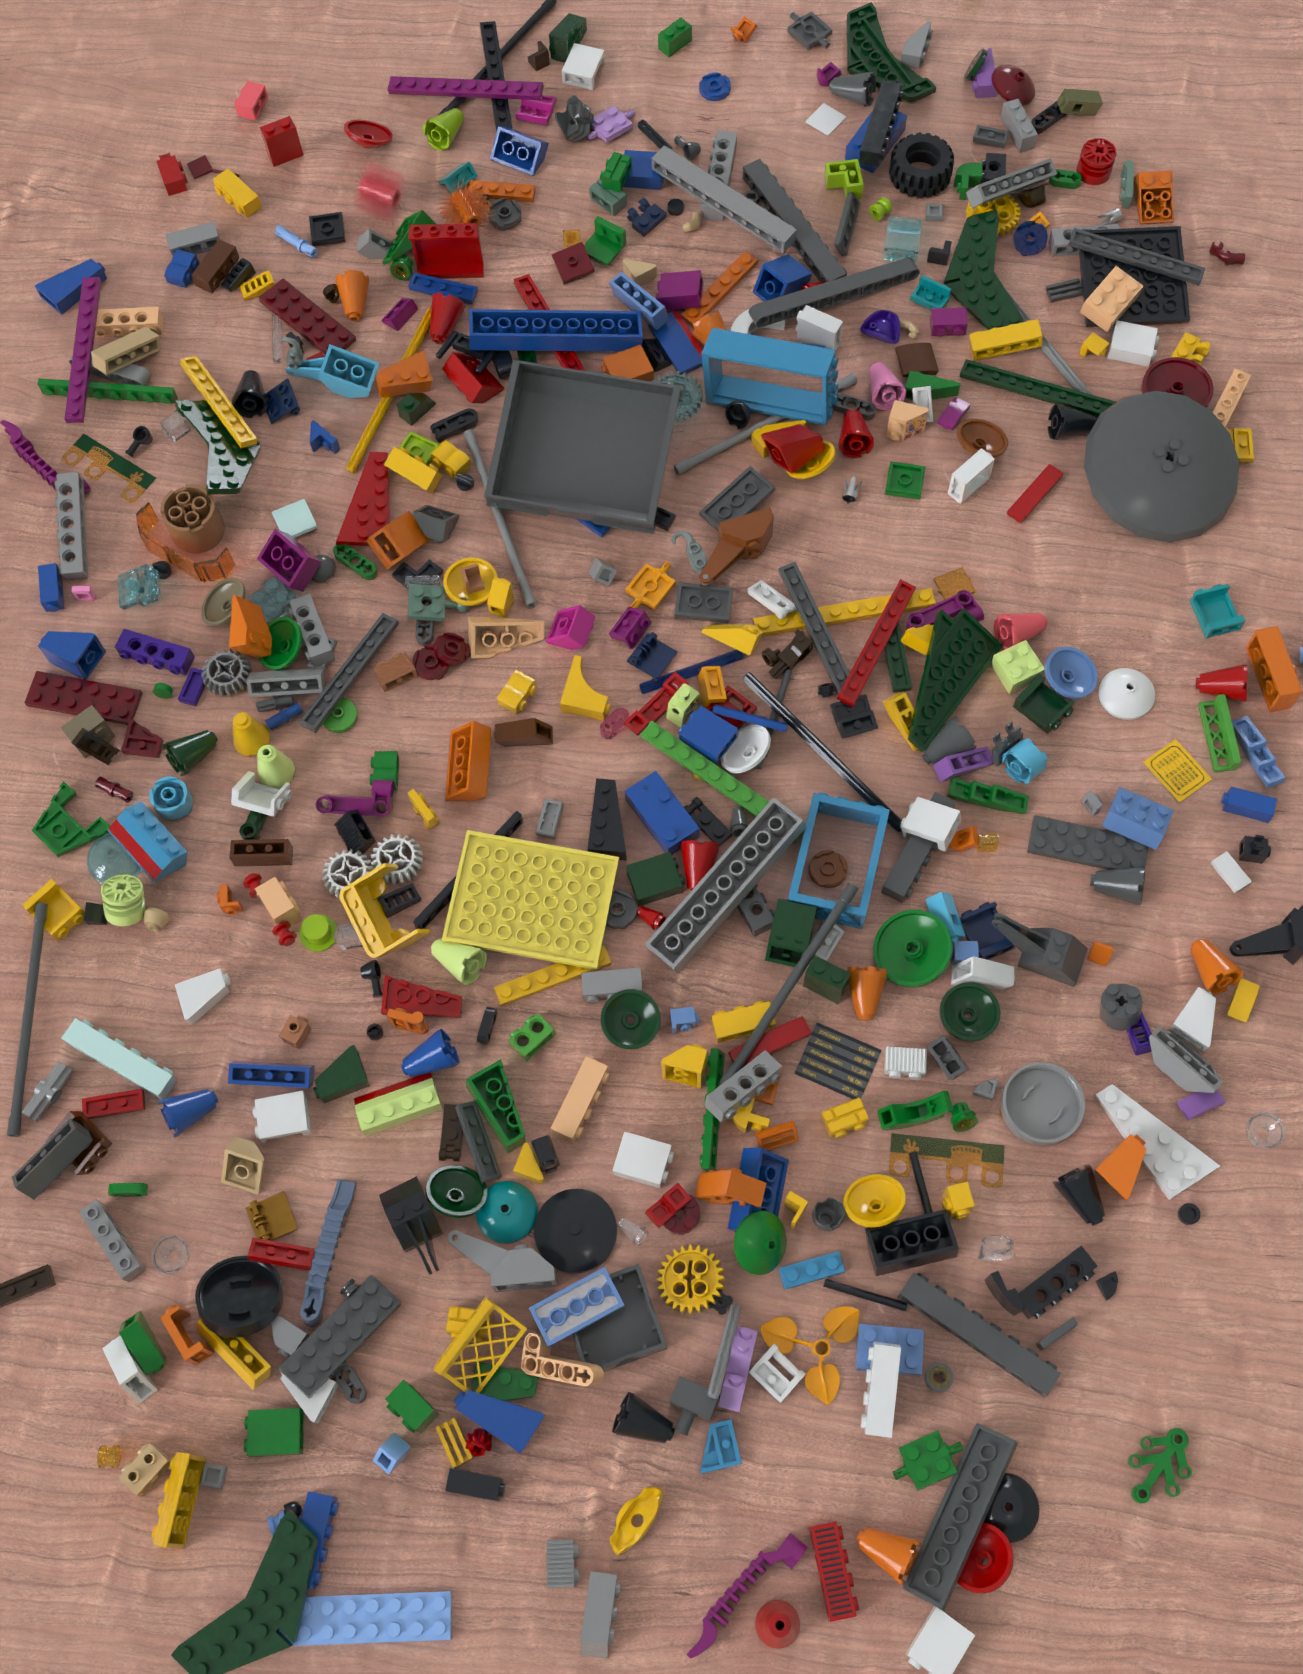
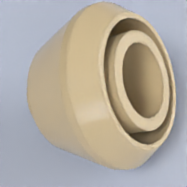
M157 908L144 910V924L151 931L157 932L158 929H163L170 921L169 914Z

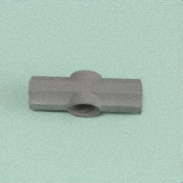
M58 1061L48 1077L37 1084L34 1089V1096L22 1113L38 1122L50 1104L52 1105L58 1101L62 1094L63 1086L74 1071Z

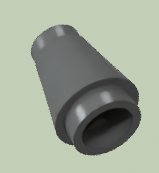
M735 807L732 809L730 830L734 836H740L749 825L744 809L742 807Z

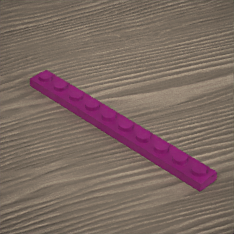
M391 76L387 90L389 94L541 100L544 85L543 82Z
M86 277L82 280L64 418L66 423H84L92 362L91 351H93L102 282L100 277Z

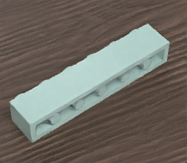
M75 1018L61 1039L70 1046L160 1099L166 1098L178 1081L173 1076V1071L166 1067H163V1069L157 1067L158 1063L149 1057L145 1060L140 1057L142 1053L134 1048L128 1050L124 1047L126 1045L124 1042L117 1038L113 1041L108 1038L109 1034L100 1028L96 1031L92 1028L94 1025L85 1019L81 1022Z

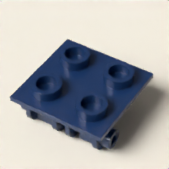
M288 378L265 394L267 399L266 412L271 424L289 412L293 415L299 414L300 408Z
M651 632V634H646L627 659V662L653 678L658 679L677 654V651L657 640V634Z

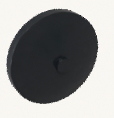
M568 1189L553 1195L543 1204L535 1220L534 1238L541 1256L554 1268L566 1273H585L600 1266L612 1253L617 1239V1223L611 1207L602 1197L584 1189Z

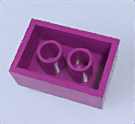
M274 529L257 557L258 561L289 588L304 592L321 564V561L290 534Z

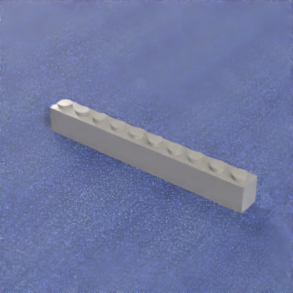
M663 146L652 157V170L783 254L796 241L797 229L792 225L787 224L778 216L768 212L767 209L760 207L753 200L746 198L726 183L716 179L712 174H708L685 157L675 153L674 150Z

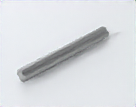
M731 1304L707 1393L710 1398L717 1399L720 1395L741 1312L739 1305Z

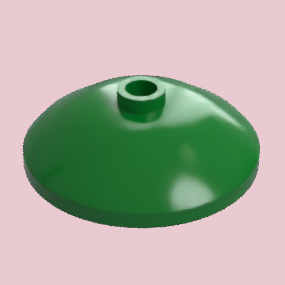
M288 617L276 618L268 624L272 636L271 655L260 657L259 659L270 670L279 671L287 668L300 653L302 631L299 624Z
M762 1210L748 1214L741 1221L734 1237V1252L738 1263L745 1271L755 1275H764L773 1271L780 1264L787 1244L783 1223L775 1214Z

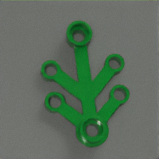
M1173 1428L1164 1437L1152 1438L1145 1436L1141 1438L1140 1446L1142 1449L1151 1450L1154 1446H1167L1163 1453L1144 1456L1133 1454L1129 1456L1128 1464L1132 1468L1155 1464L1142 1485H1136L1131 1490V1497L1136 1503L1142 1504L1149 1501L1151 1497L1150 1489L1162 1471L1166 1481V1494L1169 1497H1177L1180 1494V1487L1175 1483L1171 1457L1174 1453L1176 1454L1179 1465L1177 1469L1178 1476L1182 1479L1190 1478L1192 1469L1187 1465L1184 1451L1188 1446L1189 1439L1184 1430ZM1176 1435L1180 1436L1181 1438L1180 1444L1176 1443L1174 1440V1437ZM1145 1439L1150 1440V1447L1144 1445ZM1133 1457H1136L1139 1460V1464L1137 1466L1132 1463ZM1183 1467L1188 1470L1187 1476L1181 1473ZM1170 1486H1174L1176 1488V1493L1174 1495L1171 1494L1169 1491ZM1140 1489L1145 1492L1144 1498H1140L1138 1495Z

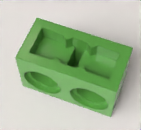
M539 1013L535 1016H530L520 1030L516 1029L510 1035V1045L526 1062L556 1035L555 1030ZM536 1026L543 1027V1030L539 1033L533 1031ZM527 1039L529 1042L526 1046L518 1045L519 1041Z

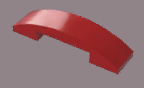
M674 672L662 684L663 688L642 709L636 710L624 722V725L638 736L645 730L651 720L655 723L667 712L668 703L684 683L687 685L689 683L677 672Z

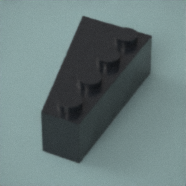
M596 778L588 852L619 857V860L627 861L615 780Z

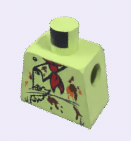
M684 683L669 701L666 719L681 728L688 721L692 712L702 703L700 693Z

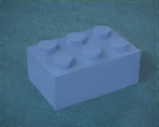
M1119 787L1102 827L1157 850L1174 810Z
M867 1324L858 1325L855 1371L866 1372L867 1369H870L871 1360H868L869 1347H873L874 1341L900 1345L901 1354L898 1375L915 1377L922 1375L924 1330Z

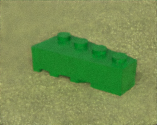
M500 1059L466 1079V1088L508 1154L525 1143V1133Z

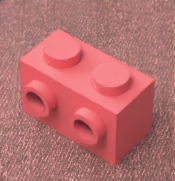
M250 81L246 82L234 103L239 117L256 121L268 99L265 85Z

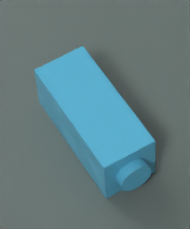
M939 892L925 899L929 912L937 916L945 924L951 934L953 943L966 937L952 894Z

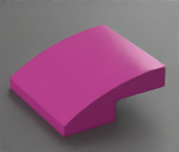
M542 94L541 100L521 99V106L516 112V119L547 125L553 113L557 97Z

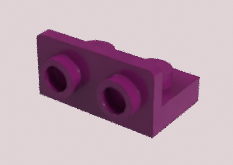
M628 607L609 635L612 639L625 642L629 649H633L651 625V620L645 611Z

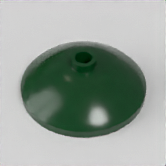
M961 983L949 989L942 998L939 1010L940 1019L945 1029L955 1038L968 1042L980 1041L990 1036L997 1028L1001 1014L999 1003L994 994L986 987L976 983ZM966 1013L971 1015L970 1019L965 1017Z
M626 989L615 993L606 1001L601 1012V1027L605 1036L611 1043L623 1049L633 1050L646 1046L655 1038L660 1028L661 1016L656 1002L652 997L640 990ZM629 1017H634L635 1022L633 1024L627 1022Z
M447 1165L438 1168L429 1176L425 1193L430 1205L439 1213L453 1218H465L476 1214L483 1208L486 1203L488 1190L486 1183H481L478 1173L461 1165Z

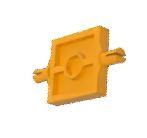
M666 561L660 569L652 567L647 563L642 567L625 588V592L635 598L629 607L637 609L640 604H645L651 609L656 610L676 585V581L666 574L671 567L670 563Z

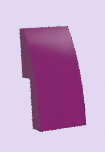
M955 397L946 407L937 424L945 429L953 430L960 424L962 416L970 409L971 403Z

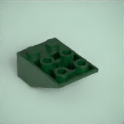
M778 898L765 961L791 967L797 965L810 945L817 910L816 906Z

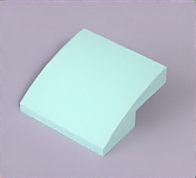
M305 499L271 512L279 530L290 534L293 538L318 528Z

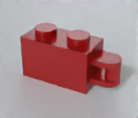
M170 152L159 155L160 160L156 162L168 195L171 196L187 191L185 184L188 181L185 173H181L184 171L181 161L177 162L175 155L171 156Z

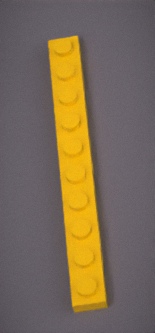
M932 588L915 590L904 612L926 609L935 605L936 602ZM891 595L821 606L818 609L826 626L879 617ZM798 611L787 613L786 617L782 620L778 619L776 614L753 618V624L759 628L758 630L763 631L762 637L792 632L797 629H806Z

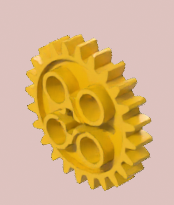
M1010 195L975 208H972L970 202H968L966 219L972 215L997 209L999 215L998 237V233L1004 236L1005 231L1010 233L1011 229H1015L1021 213L1018 203H1014L1015 199H1009Z
M691 1244L688 1250L681 1246V1252L679 1253L674 1249V1256L666 1255L669 1260L668 1263L661 1262L664 1269L658 1270L662 1277L657 1278V1281L662 1285L657 1288L659 1291H664L660 1296L662 1299L668 1298L666 1304L668 1306L673 1304L672 1308L674 1311L680 1307L682 1314L685 1313L686 1309H688L690 1315H693L694 1309L701 1314V1307L704 1306L709 1310L708 1303L711 1302L715 1305L716 1302L713 1298H721L718 1290H724V1286L720 1284V1282L725 1281V1277L720 1275L724 1273V1269L718 1268L721 1262L720 1260H715L716 1255L714 1253L709 1255L707 1248L702 1252L700 1245L697 1246L696 1250L693 1249ZM690 1261H693L691 1273H692L693 1277L695 1278V1279H692V1281H691L692 1292H693V1297H692V1298H689L691 1286H690L689 1282L687 1281V1280H690V1278H691L690 1268H689V1262H690ZM685 1265L684 1272L676 1273L678 1266ZM706 1265L704 1272H697L698 1266ZM685 1286L684 1293L677 1295V1288ZM699 1286H706V1291L703 1294H697Z

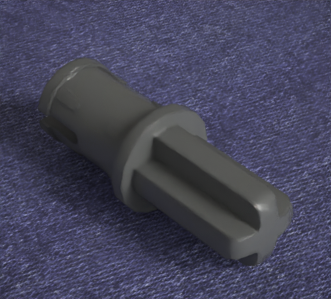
M292 695L273 696V698L256 702L258 712L272 709L278 710L280 707L294 705Z

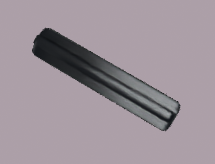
M642 119L638 122V128L660 149L663 146L672 149V146L645 120Z

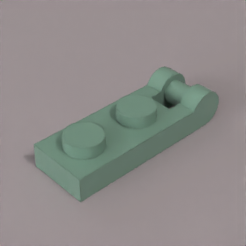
M1130 160L1124 162L1120 175L1122 178L1120 188H1123L1120 194V201H1122L1123 209H1129L1133 194L1134 163Z

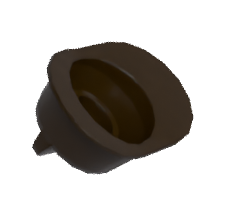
M1048 183L1036 188L1020 190L1009 195L1018 194L1026 207H1036L1046 202L1044 186L1048 185Z

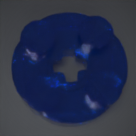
M1026 221L1020 224L1013 236L1014 246L1022 256L1038 254L1046 248L1048 240L1047 230L1044 225L1035 223V221ZM1028 235H1031V237H1035L1033 241L1026 240L1028 239Z

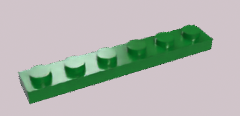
M711 1048V1053L708 1056L709 1074L706 1076L708 1091L705 1095L704 1103L706 1096L720 1086L718 1083L723 1077L725 1054L719 1048ZM707 1108L706 1114L703 1115L705 1129L701 1137L703 1154L700 1155L701 1169L706 1172L709 1170L716 1171L720 1123Z

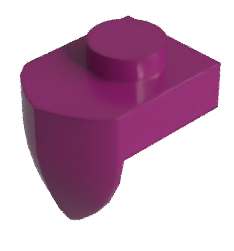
M832 62L827 64L822 70L820 68L817 69V79L821 86H829L834 77L842 75L840 69Z

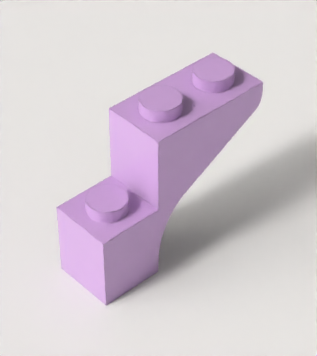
M737 1326L718 1407L737 1412L740 1411L758 1331Z

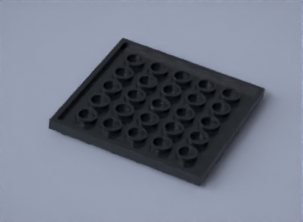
M1181 226L1083 230L1184 261ZM1079 249L1083 303L1114 267L1117 266L1143 285L1137 299L1118 321L1138 325L1189 323L1190 312L1187 283L1185 281ZM1085 316L1086 327H1099Z

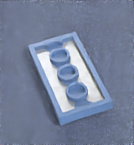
M603 1267L529 1307L549 1348L623 1308L625 1305L606 1268Z

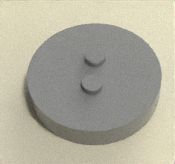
M1036 1062L1019 1068L1011 1075L1001 1093L1000 1109L1005 1124L1019 1139L1036 1146H1052L1065 1141L1077 1130L1084 1117L1085 1098L1079 1083L1068 1071L1055 1064Z

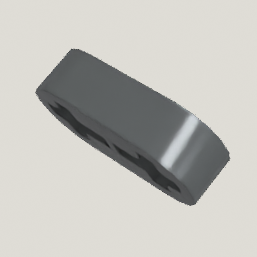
M348 1365L341 1366L335 1373L336 1381L351 1403H362L367 1397L366 1388L352 1367ZM344 1370L346 1372H351V1374L348 1375L349 1379L351 1380V1383L349 1384L345 1379L341 1380V1377L343 1376L342 1371ZM353 1385L355 1389L362 1391L359 1394V1399L351 1397L354 1394L351 1389Z

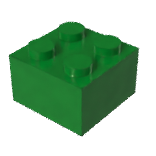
M404 1379L385 1398L389 1403L386 1407L398 1418L401 1416L404 1419L401 1423L413 1433L415 1431L422 1433L439 1415L422 1395Z

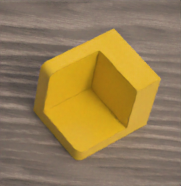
M1093 332L1082 343L1079 354L1086 357L1091 351L1097 356L1100 354L1104 356L1110 343Z

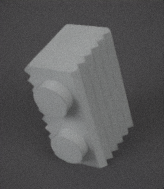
M575 1539L547 1540V1588L575 1587V1582H579V1568H575V1558H579V1544H575Z

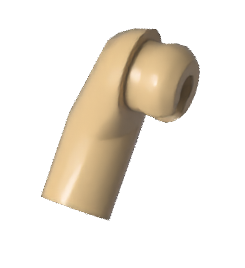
M694 212L692 220L683 224V230L685 232L697 230L700 227L701 214Z
M901 319L900 328L910 331V338L917 339L918 334H920L918 327L912 322Z

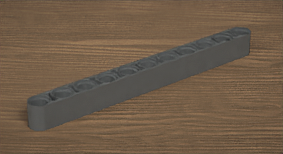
M907 257L755 304L748 312L755 325L760 328L796 317L799 311H803L806 305L818 310L914 280L918 277L920 271L912 258Z

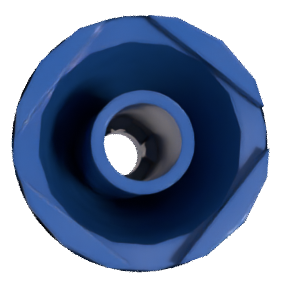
M443 1029L437 1030L403 1059L401 1068L405 1075L415 1077L455 1067L459 1064L460 1061L456 1048L451 1046L449 1042L451 1039Z
M209 1089L158 1100V1104L163 1103L164 1107L160 1110L169 1130L174 1129L176 1132L172 1134L174 1138L215 1109V1103L218 1102L215 1092H210Z

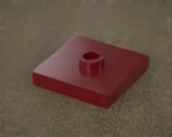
M583 242L551 254L564 285L595 272Z

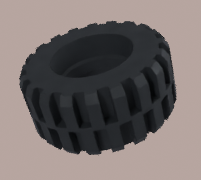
M922 132L916 133V135L910 134L907 138L904 137L896 143L894 150H892L889 168L890 180L896 189H899L903 194H908L909 197L916 196L922 199V197H932L933 194L935 196L950 183L954 165V153L951 147L947 145V142L944 139L941 140L937 135L932 136L931 133L922 134ZM914 162H925L933 167L929 169H918L910 164Z

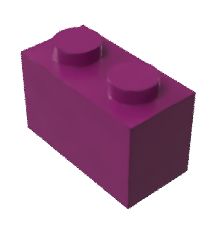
M966 307L934 308L931 310V336L966 335L968 326Z

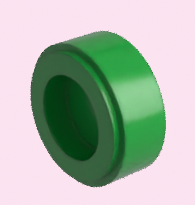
M156 683L153 689V693L156 696L164 699L170 698L173 692L171 686L165 683Z

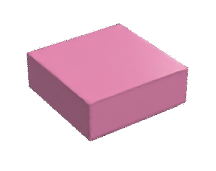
M72 586L71 592L77 601L95 600L96 594L91 586Z

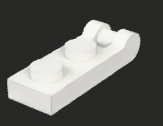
M762 580L748 588V594L774 612L780 620L785 618L787 613H792L796 610L792 601Z

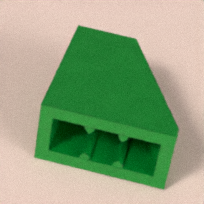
M141 1311L122 1322L119 1334L145 1374L148 1375L151 1372L155 1374L164 1367L163 1364L166 1362V1356Z

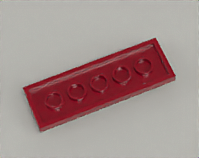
M284 278L259 297L260 303L325 355L329 344L345 350L356 341L354 334Z
M36 671L24 703L28 707L76 716L92 705L105 721L128 725L129 719L134 720L143 693L138 689Z

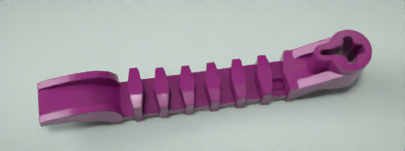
M0 421L5 427L4 430L11 436L10 443L18 456L22 457L25 463H28L32 469L34 468L43 480L46 479L47 483L50 486L52 485L56 491L55 481H57L58 474L56 470L52 469L49 464L39 457L34 450L33 444L24 437L20 428L9 421ZM83 478L85 494L88 491H90L91 488Z
M790 1532L777 1551L768 1553L760 1551L756 1560H752L749 1564V1568L743 1570L739 1579L736 1578L731 1588L728 1587L724 1593L725 1595L722 1598L720 1597L716 1605L709 1609L708 1614L703 1619L702 1636L687 1653V1656L689 1658L698 1656L714 1643L717 1637V1630L709 1620L713 1618L722 1627H726L729 1621L717 1611L722 1608L729 1616L734 1609L726 1601L730 1598L735 1604L739 1602L741 1598L734 1592L739 1589L744 1595L749 1588L743 1582L747 1579L754 1585L758 1580L751 1574L754 1570L763 1576L766 1572L764 1568L766 1564L771 1567L780 1560L790 1569H793L808 1547Z

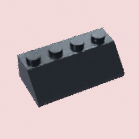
M946 1209L894 1221L880 1227L865 1228L869 1255L875 1276L955 1258L958 1255L959 1247Z

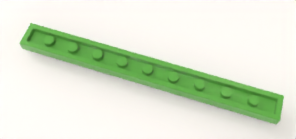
M652 720L640 735L649 744L755 817L769 803L768 800ZM803 830V831L801 832V834L794 840V842H793L794 844L797 842V840H798V839L800 838V836L803 834L804 830Z

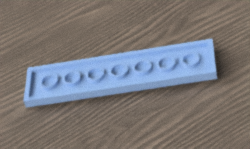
M452 1591L306 1597L297 1642L293 1643L280 1629L279 1631L293 1646L452 1640Z

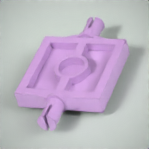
M612 106L596 115L593 124L590 125L593 131L586 136L587 139L590 141L595 137H599L608 143L633 129V124L629 118L635 115L634 111L630 109L622 113L615 106Z

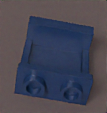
M986 902L980 905L977 910L965 911L960 917L966 939L978 942L979 958L986 960L1016 947L991 924L992 920H994V914L998 913L996 902Z

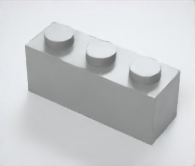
M1019 99L1004 102L1000 118L1007 131H1009V135L1018 152L1021 153L1034 149L1038 134Z
M214 221L165 234L172 256L177 249L194 254L210 251L220 239Z
M641 968L581 973L583 999L588 1001V1003L608 1000L615 993L626 989H635L643 992Z

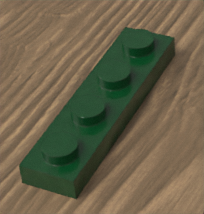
M899 622L884 648L893 693L911 691L912 689L904 645L901 642L902 635Z

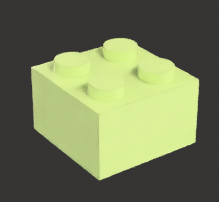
M1026 640L995 654L990 665L1009 695L1027 687L1039 674L1043 676L1045 671L1044 666Z

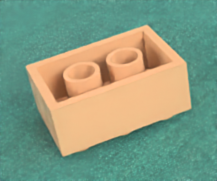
M1115 266L1084 302L1080 313L1108 332L1116 323V320L1137 299L1143 285Z

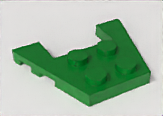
M64 781L59 786L60 790L57 795H54L51 799L52 803L47 811L44 810L32 829V832L57 857L108 834V828L110 827L101 817L94 821L87 829L80 826L62 808L77 795Z

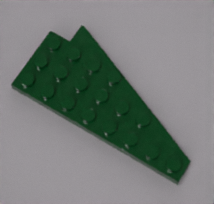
M964 608L958 612L954 619L942 609L936 613L908 735V740L921 752L928 747L991 663L993 656L1003 647V644Z

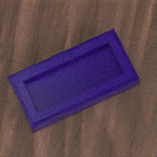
M191 668L178 697L179 702L197 706L206 686L201 676L203 670Z

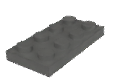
M749 466L705 506L699 514L719 532L720 522L752 513L775 491V486Z

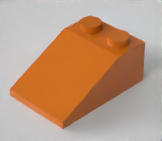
M233 595L229 648L254 659L271 655L272 636L261 606Z

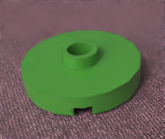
M342 698L323 723L324 727L334 733H343L350 730L358 718L357 709L353 702L347 698Z

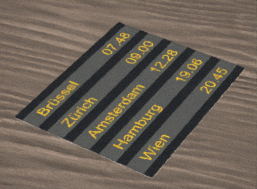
M816 1023L794 1074L851 1099H861L882 1050L820 1023Z

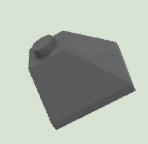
M425 505L413 511V516L425 536L431 538L436 543H442L449 539L459 519L458 514L430 505Z

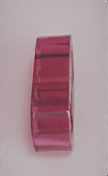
M624 708L614 710L601 723V736L605 739L614 738L625 727L624 722L629 718V712ZM618 715H624V720L622 718L618 720ZM611 727L612 732H605V728L609 729Z

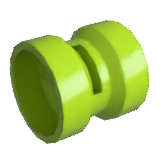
M885 197L880 198L877 204L875 203L869 207V213L876 221H880L885 214H889L892 211V204Z

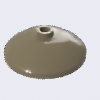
M224 579L216 584L207 594L201 610L202 619L206 624L218 627L231 621L233 595L243 599L246 597L245 586L239 579Z

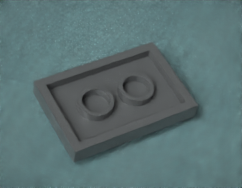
M679 583L674 617L729 623L733 588L719 586L704 587L699 584Z

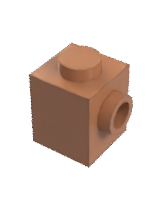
M290 1015L278 1036L283 1042L300 1049L311 1031V1027L308 1024V1020L298 1015L296 1018Z

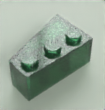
M568 13L549 33L551 59L563 63L566 62L573 44H580L587 32L586 18Z

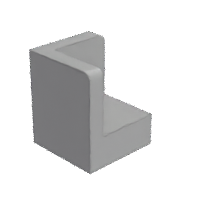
M595 557L588 574L594 580L610 586L617 569L611 563Z

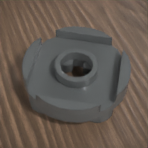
M500 198L491 203L493 206H490L491 211L488 216H491L489 220L500 231H505L521 222V208L515 200L511 199L509 201L506 198Z
M614 890L606 926L613 929H626L637 916V905L630 893L623 890ZM620 905L622 912L617 914L613 907L617 908Z

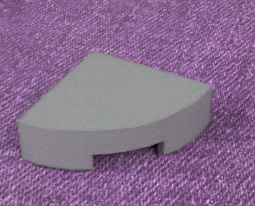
M990 1079L980 1083L975 1088L973 1095L992 1101L999 1080Z

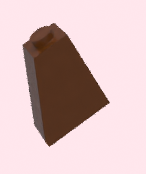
M536 718L495 724V743L505 747L553 745V726Z

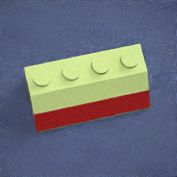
M432 1073L419 1075L354 1098L356 1114L365 1136L443 1110Z

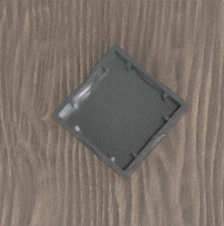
M639 1264L609 1275L625 1306L573 1334L581 1362L596 1364L603 1369V1372L667 1349V1344L650 1300Z

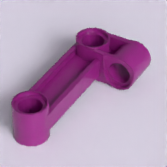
M961 590L946 600L918 613L910 614L906 630L911 627H923L927 624L934 625L936 613L941 609L950 617H953L964 608L978 622L984 620V613L972 594L967 590Z
M373 780V798L325 794L317 799L316 809L320 813L345 814L347 811L358 809L361 815L384 817L393 808L394 781ZM323 799L329 801V808L323 806ZM379 803L385 804L386 812H382L379 809Z

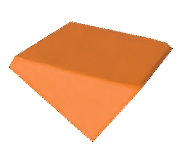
M1095 941L1087 959L1096 964L1106 966L1114 948Z

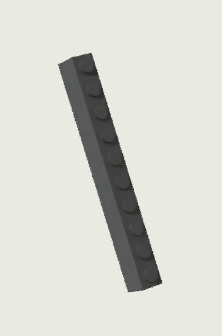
M761 159L743 166V179L751 190L759 194V201L764 208L797 229L796 241L792 245L819 282L824 281L826 283L847 276L845 268L840 266L836 256L831 254L828 246L820 239L819 234L812 229L810 222L806 221L802 211L797 209L793 199L788 197L784 187L780 186L777 178L770 173L768 166Z

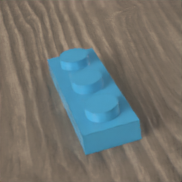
M839 1251L778 1269L784 1290L845 1273Z

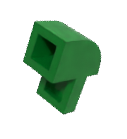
M965 163L957 169L953 186H957V192L960 193L959 200H966L968 187H975L981 184L982 163Z

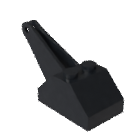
M1303 905L1299 909L1294 908L1281 922L1282 924L1234 941L1229 948L1230 953L1235 957L1283 954V958L1294 965L1303 955Z
M416 1176L380 1194L379 1197L403 1250L406 1253L416 1248L429 1275L433 1274L431 1267L419 1246L425 1243L431 1262L436 1272L439 1271L432 1239L442 1235L443 1232Z

